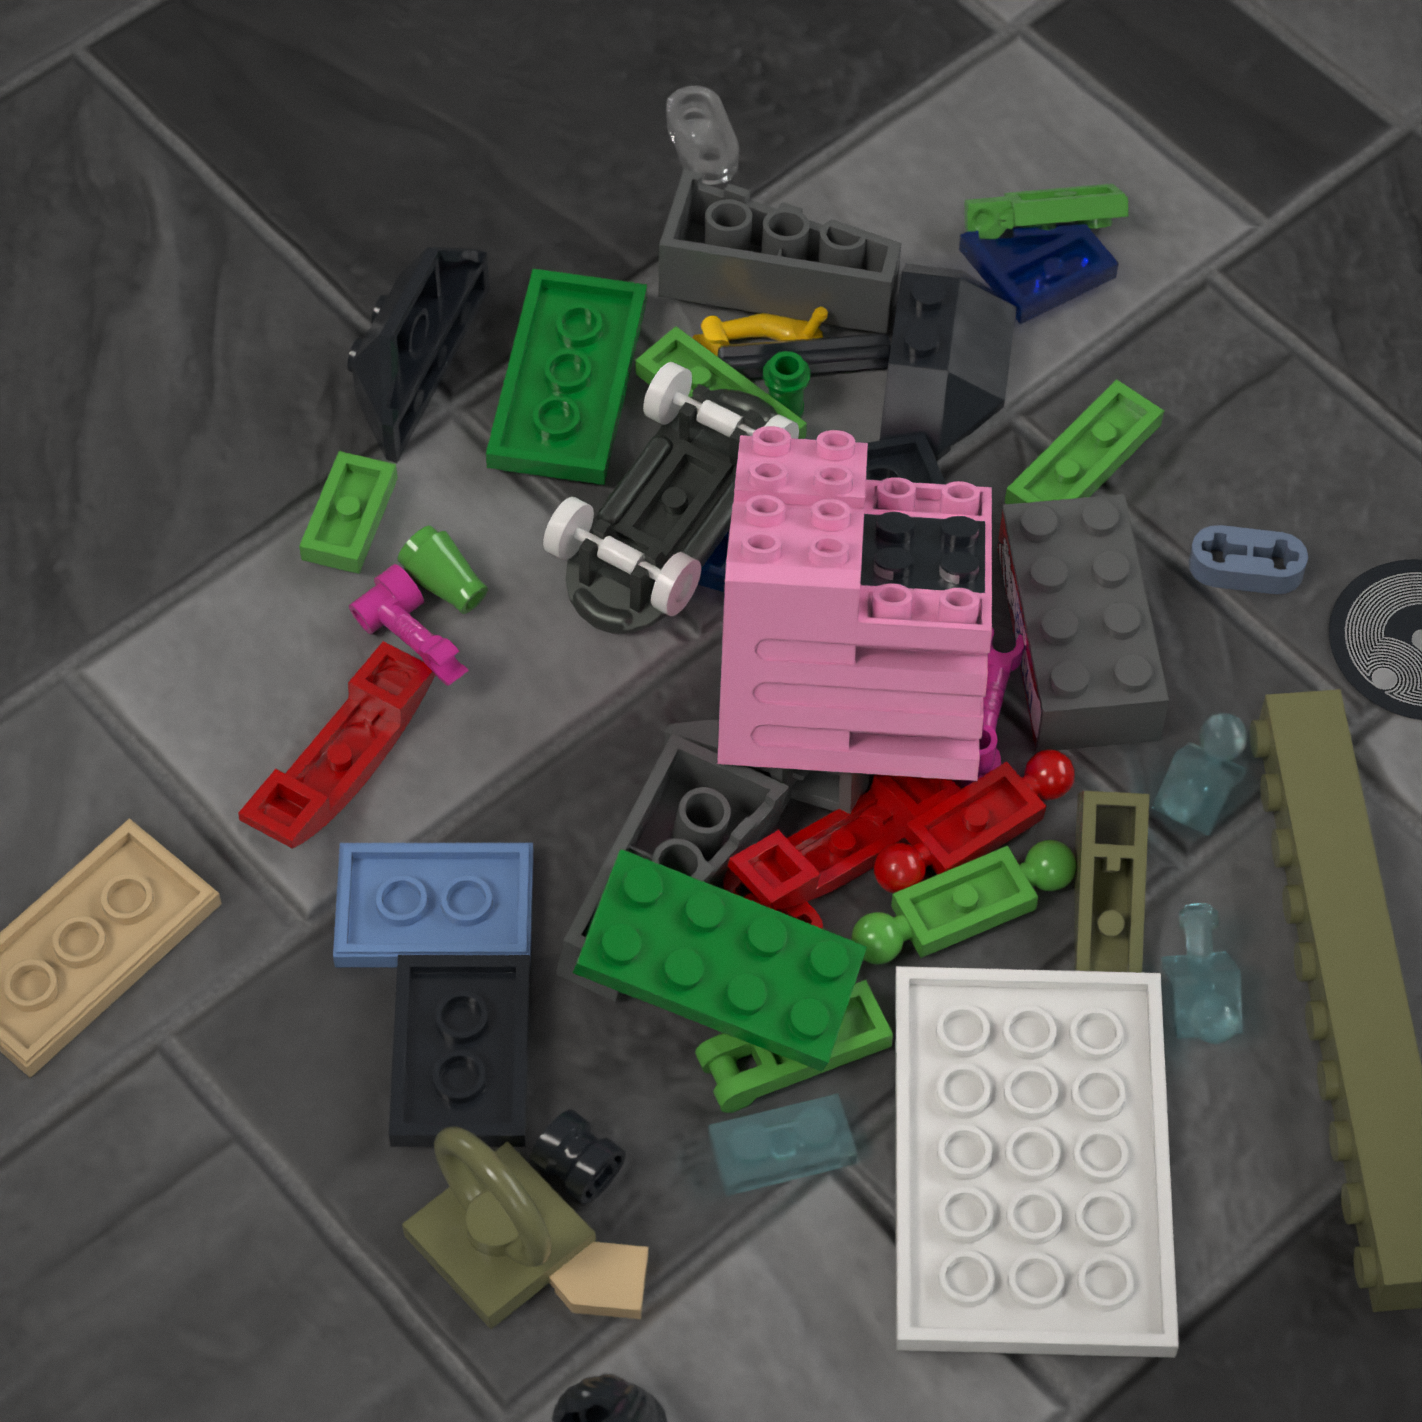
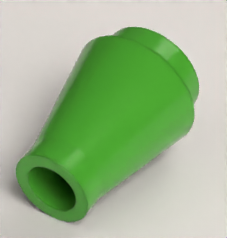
M431 525L425 526L404 544L398 554V562L404 567L405 572L415 583L447 601L462 614L472 611L487 594L488 587L477 577L446 531L438 532Z

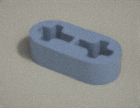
M1216 525L1201 529L1195 535L1188 563L1194 578L1204 585L1269 594H1286L1295 590L1301 584L1308 561V553L1302 541L1291 534ZM1211 550L1222 551L1224 562L1212 561ZM1272 557L1283 558V564L1286 568H1274Z

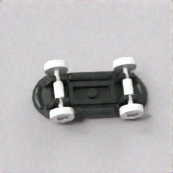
M674 362L665 364L650 383L643 406L646 417L663 425L600 508L595 518L593 519L594 511L591 505L576 497H569L559 505L547 525L543 540L544 549L561 560H568L565 581L570 602L579 616L596 629L612 634H629L650 628L667 615H677L691 599L699 582L701 568L730 529L740 435L752 436L753 432L761 427L775 426L787 430L791 438L798 439L799 426L796 422L778 415L770 404L758 396L739 390L718 389L710 391L709 388L698 384L692 392L693 396L688 397L692 385L691 371Z

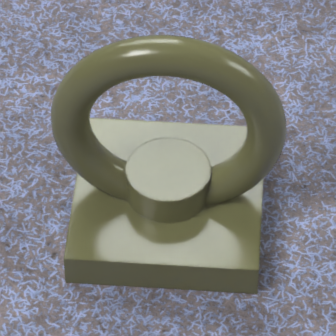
M456 1126L447 1127L436 1136L434 1149L440 1170L450 1187L402 1224L406 1239L490 1329H493L549 1284V1277L592 1242H596V1235L589 1225L508 1142L494 1152L473 1133Z

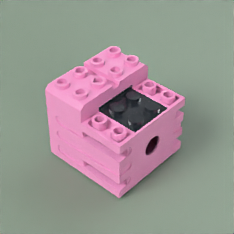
M766 426L755 430L752 436L740 435L725 574L717 764L977 781L979 739L982 737L983 696H986L988 653H990L992 634V487H976L973 484L960 481L944 485L912 483L903 478H887L882 481L866 480L868 443L855 442L854 437L844 431H825L817 436V440L793 439L790 433L783 428Z

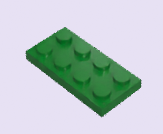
M540 269L532 270L486 450L487 468L605 485L648 300L647 284Z
M620 849L572 973L822 1072L829 1063L867 946Z

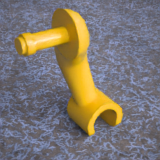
M824 307L816 308L809 321L768 313H758L748 317L721 322L719 317L711 315L706 317L701 323L703 334H695L692 338L716 356L718 348L723 345H730L729 341L769 338L775 341L823 338L819 326L827 319L828 311Z

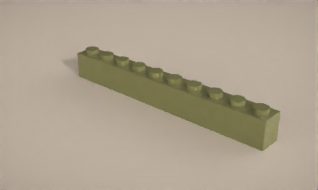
M1341 689L1266 694L1259 720H1252L1250 724V745L1254 758H1263L1266 774L1261 776V801L1265 812L1274 813L1277 829H1273L1271 836L1272 856L1276 868H1285L1288 885L1283 887V912L1287 924H1296L1299 942L1295 943L1294 946L1295 973L1299 982L1307 981L1311 1001L1306 1002L1305 1021L1309 1039L1311 1041L1319 1040L1323 1059L1319 1060L1317 1065L1319 1094L1323 1101L1331 1100L1335 1119L1329 1125L1330 1150L1335 1162H1343L1347 1183H1343L1341 1189L1342 1211L1345 1222L1348 1225L1356 1224L1360 1246L1354 1249L1356 1281L1359 1288L1369 1289L1373 1312L1422 1308V1065Z

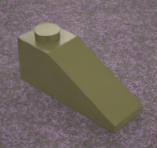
M1082 791L1077 794L1075 837V971L1142 973L1150 794Z

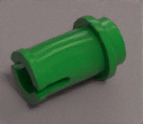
M784 351L777 353L766 363L763 369V380L768 387V394L801 418L804 414L803 393L810 382L809 366L800 355L794 352Z

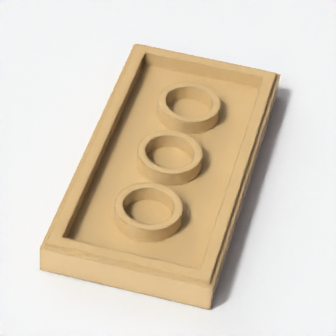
M129 818L0 932V1052L31 1078L222 904L219 892Z

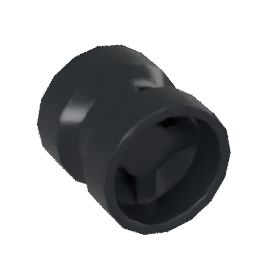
M569 1109L556 1117L540 1135L533 1147L530 1160L532 1164L546 1175H558L565 1181L566 1191L580 1203L586 1205L599 1197L615 1179L625 1161L626 1151L607 1137L600 1139L591 1133L590 1122L575 1110Z

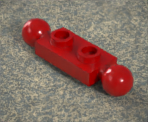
M1057 750L1039 751L1027 762L1023 777H1020L1006 761L977 779V781L972 782L906 823L904 837L911 845L905 843L888 845L879 852L875 859L874 875L878 884L889 893H896L922 882L926 867L928 866L939 875L991 853L1042 821L1047 806L1041 799H1059L1066 795L1074 784L1075 770L1071 760Z

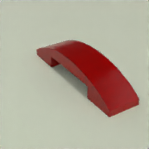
M383 641L348 682L349 698L286 773L275 768L238 812L239 820L292 849L310 839L338 815L367 783L414 716L436 676L435 673L425 662Z
M876 774L874 775L870 791L859 797L851 813L837 809L788 838L778 830L729 858L727 866L764 906L774 910L793 907L823 896L874 868L877 855L886 846L894 843H909L904 837L906 823L955 794L961 788L952 779Z

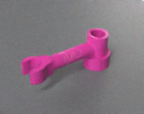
M393 564L375 577V586L349 605L353 617L368 634L371 635L383 625L386 626L420 655L425 664L445 685H451L469 671L455 658L454 655L460 651L450 640L442 638L440 635L432 634L410 615L412 611L424 603V599L417 585L399 565Z
M993 628L990 653H988L986 696H983L982 737L979 739L978 779L1001 765V756L997 749L998 738L995 730L1010 673L1021 664L1024 649L1023 636L1020 634L1016 640L1014 650L1008 653L996 651L992 646ZM952 779L961 789L974 782Z

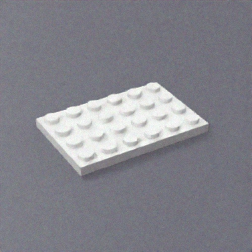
M896 966V1350L1176 1357L1179 1344L1161 973Z

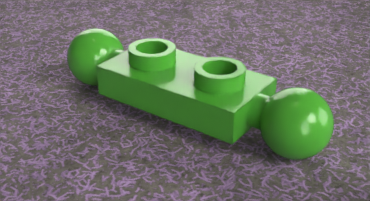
M1044 840L1035 844L1029 850L1024 863L1018 864L1009 847H1003L893 893L891 907L896 916L892 917L882 912H873L863 916L855 924L851 940L867 946L863 960L871 964H885L893 960L900 953L903 942L908 939L911 940L920 958H923L1036 910L1038 895L1033 887L1035 886L1044 891H1057L1067 886L1076 872L1075 856L1064 843L1057 840Z

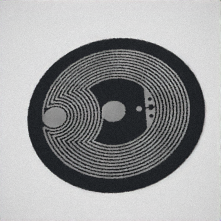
M1410 559L1376 566L1350 582L1342 591L1333 607L1329 623V641L1331 651L1340 671L1360 694L1387 711L1422 720V560Z

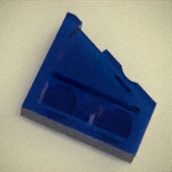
M1086 224L1058 226L1052 230H1042L1036 227L1013 229L1012 238L980 240L978 231H967L960 235L959 251L992 291L1017 307L1015 318L1020 324L1117 277L1118 261Z

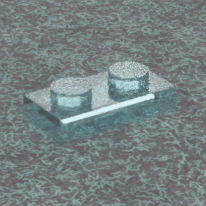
M838 1094L708 1125L709 1141L726 1196L855 1165L857 1160L855 1144Z

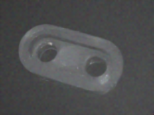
M701 86L683 87L671 94L666 104V125L683 170L686 168L703 174V183L707 185H716L731 179L739 166V144L719 96L712 90Z

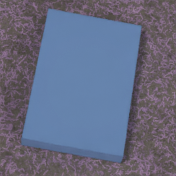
M340 843L333 948L335 967H397L398 955H530L531 964L533 843Z

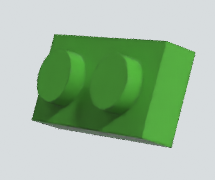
M341 451L338 452L299 545L301 560L360 574L398 479L396 464Z

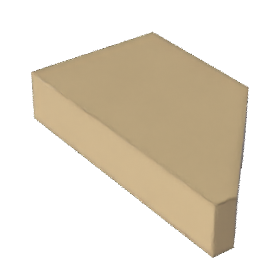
M592 1242L549 1277V1283L572 1313L641 1319L648 1263V1247Z

